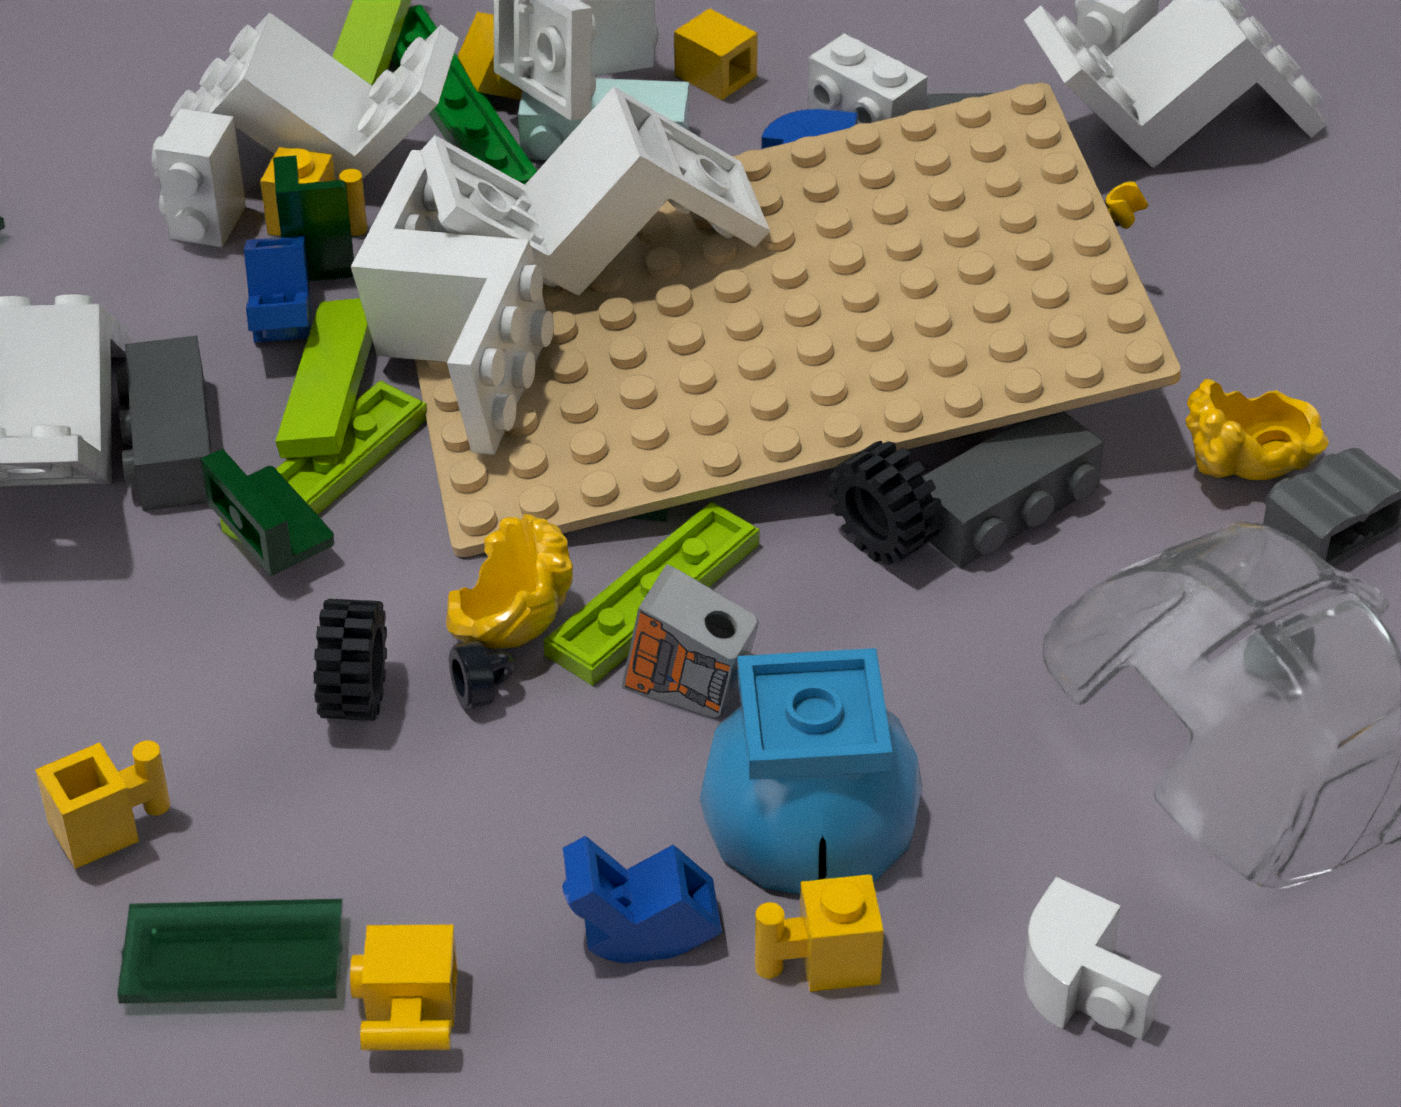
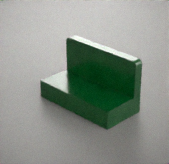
M297 156L273 157L275 193L281 237L305 235L309 282L354 277L351 269L354 253L345 181L334 180L300 184Z
M223 448L201 458L209 506L270 576L334 546L333 531L275 467L267 466L246 475Z

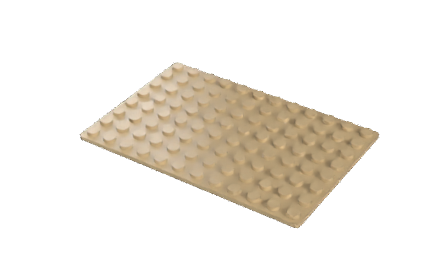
M1047 83L1023 84L1002 92L981 97H969L948 105L927 110H915L902 116L873 123L857 124L848 129L814 137H803L794 142L760 150H749L732 156L741 161L770 229V232L756 247L736 236L732 238L722 236L710 225L707 219L693 211L689 214H684L667 200L580 296L559 285L550 287L543 283L542 295L546 311H551L554 320L553 337L549 346L543 347L535 363L533 383L529 388H524L517 403L514 425L510 431L504 432L495 455L471 453L447 362L415 359L422 400L427 403L425 415L450 542L454 554L458 557L485 553L483 550L484 539L499 529V523L505 517L521 519L524 514H530L537 518L547 519L548 523H553L560 528L562 533H567L833 468L877 441H882V443L887 441L896 444L897 451L901 448L907 450L1173 385L1181 379L1179 361L1053 90Z

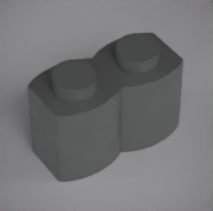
M1350 448L1338 454H1329L1315 466L1313 472H1305L1293 478H1284L1273 486L1266 497V511L1262 529L1313 571L1321 572L1328 570L1346 560L1360 546L1373 545L1392 534L1401 526V480L1359 448Z

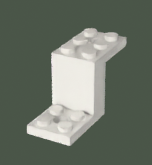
M494 0V72L571 121L585 119L591 112V97H593L596 90L595 76L654 67V47L658 42V29L655 22V0Z
M1174 0L1108 57L1095 45L1089 49L1083 47L1081 44L1086 41L1085 38L1065 15L1057 21L1042 6H1039L1024 19L1063 82L1152 168H1155L1257 82L1310 138L1328 125L1316 108V105L1323 100L1322 97L1303 75L1297 79L1294 78L1293 74L1300 69L1299 66L1280 44L1272 49L1268 47L1274 40L1253 15L1244 20L1240 17L1246 10L1238 0Z
M269 12L255 29L250 25H246L240 31L229 49L231 55L225 61L217 57L203 74L199 83L202 87L196 93L188 89L177 101L170 116L174 119L180 108L233 116L235 127L274 154L278 147L302 148L311 152L332 154L335 180H340V173L346 169L359 170L362 173L363 179L438 105L459 37L440 25L426 40L421 37L416 38L404 53L400 62L401 66L394 73L389 70L384 71L372 86ZM156 170L154 175L160 179L159 171Z
M614 86L525 185L436 135L420 151L428 176L427 182L432 189L439 212L438 219L449 233L527 239L530 241L535 265L540 266L542 269L543 283L550 287L559 285L577 296H580L667 200L684 214H689L693 211L707 219L710 225L726 238L736 236L754 247L770 232L741 161Z
M411 150L351 265L352 273L377 356L447 362L471 453L495 455L504 432L510 431L514 425L517 403L524 388H529L533 383L535 363L543 347L549 346L553 337V315L551 311H546L542 295L543 272L540 266L535 265L530 241L527 239L449 233L438 219L439 212L432 189L427 182L428 176L420 153L421 150Z
M79 294L59 295L55 297V305H31V299L27 297L0 296V487L112 484L111 358H126L125 344L131 343V334L100 304H93L91 296Z

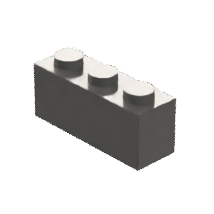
M198 336L125 344L127 369L116 370V380L120 405H130L129 409L119 410L123 445H133V449L122 451L126 486H138L143 511L207 503L201 458L212 453L205 379Z
M1063 411L1018 422L922 477L925 482L932 479L937 489L932 491L931 495L934 498L941 499L943 509L937 513L944 517L943 526L939 528L941 533L929 543L959 568L982 555L993 553L1004 542L1030 527L1041 525L1050 515L1076 500L1087 498L1098 488L1101 478L1100 471L1104 442Z

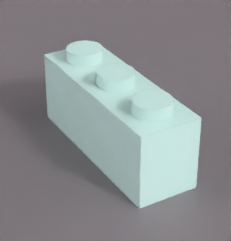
M595 78L596 90L593 97H591V111L614 86L689 131V82ZM523 91L518 112L520 147L529 159L548 160L584 119L571 121Z

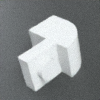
M1055 877L1036 905L1029 922L1024 964V985L1030 1001L1043 1017L1061 1029L1065 1028L1074 1012L1078 1010L1091 1016L1104 1027L1119 1029L1142 1040L1155 1019L1162 975L1113 954L1120 905L1058 877Z

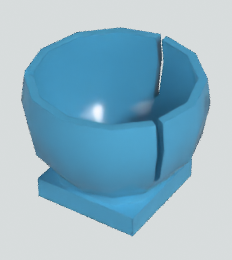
M877 649L737 656V677L741 706L715 729L700 794L704 820L722 860L765 889L800 895V882L818 880L819 842L823 836L826 841L825 879L872 874L874 883L909 849L915 829L922 790V779L917 754L900 720L895 714L887 710L885 706Z

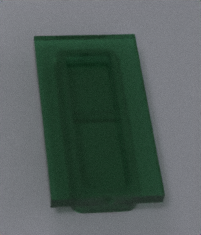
M342 899L130 903L124 947L121 950L122 962L117 992L119 1004L337 999L343 951L341 935Z

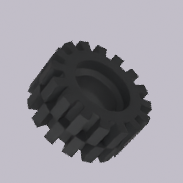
M877 441L834 468L835 471L830 473L829 481L833 485L828 488L829 497L838 501L837 504L832 506L835 516H843L846 522L841 526L846 535L853 532L856 536L854 545L860 551L868 547V557L874 561L882 559L884 565H891L894 562H900L938 537L941 533L939 528L943 526L944 517L937 512L943 509L941 499L934 498L931 495V492L937 489L932 479L925 482L921 476V473L925 470L919 461L911 464L909 462L911 453L905 448L897 451L895 443Z
M328 598L324 601L323 609H321L319 615L320 626H317L316 632L318 644L314 650V660H316V670L314 671L316 689L314 697L315 703H317L316 710L320 718L375 721L377 719V715L380 712V701H382L384 694L382 685L386 678L384 665L385 659H387V648H385V641L387 639V627H385L386 613L383 610L384 605L382 602Z

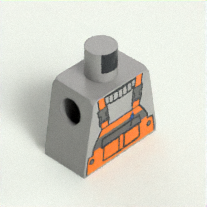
M666 564L638 608L622 688L710 718L722 716L735 692L739 691L737 656L755 655L751 652L759 621L755 614L680 570Z

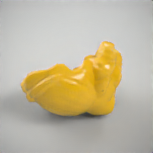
M1204 379L1200 386L1190 394L1187 401L1190 413L1185 419L1186 426L1192 435L1198 470L1205 475L1223 478L1235 474L1248 480L1278 478L1294 470L1308 468L1317 460L1318 456L1325 452L1329 444L1328 437L1321 429V416L1318 410L1311 404L1289 397L1278 390L1268 391L1259 397L1247 398L1240 391L1226 393L1218 382L1212 379Z
M524 514L521 519L516 517L501 519L499 529L484 539L483 550L488 558L481 564L475 586L472 589L463 587L460 590L450 591L448 594L445 622L446 628L455 639L463 643L478 640L483 646L490 649L515 648L536 639L550 626L555 619L558 608L565 602L567 591L573 582V564L567 547L568 541L562 534L561 529L553 523H548L547 519L537 518L530 514Z

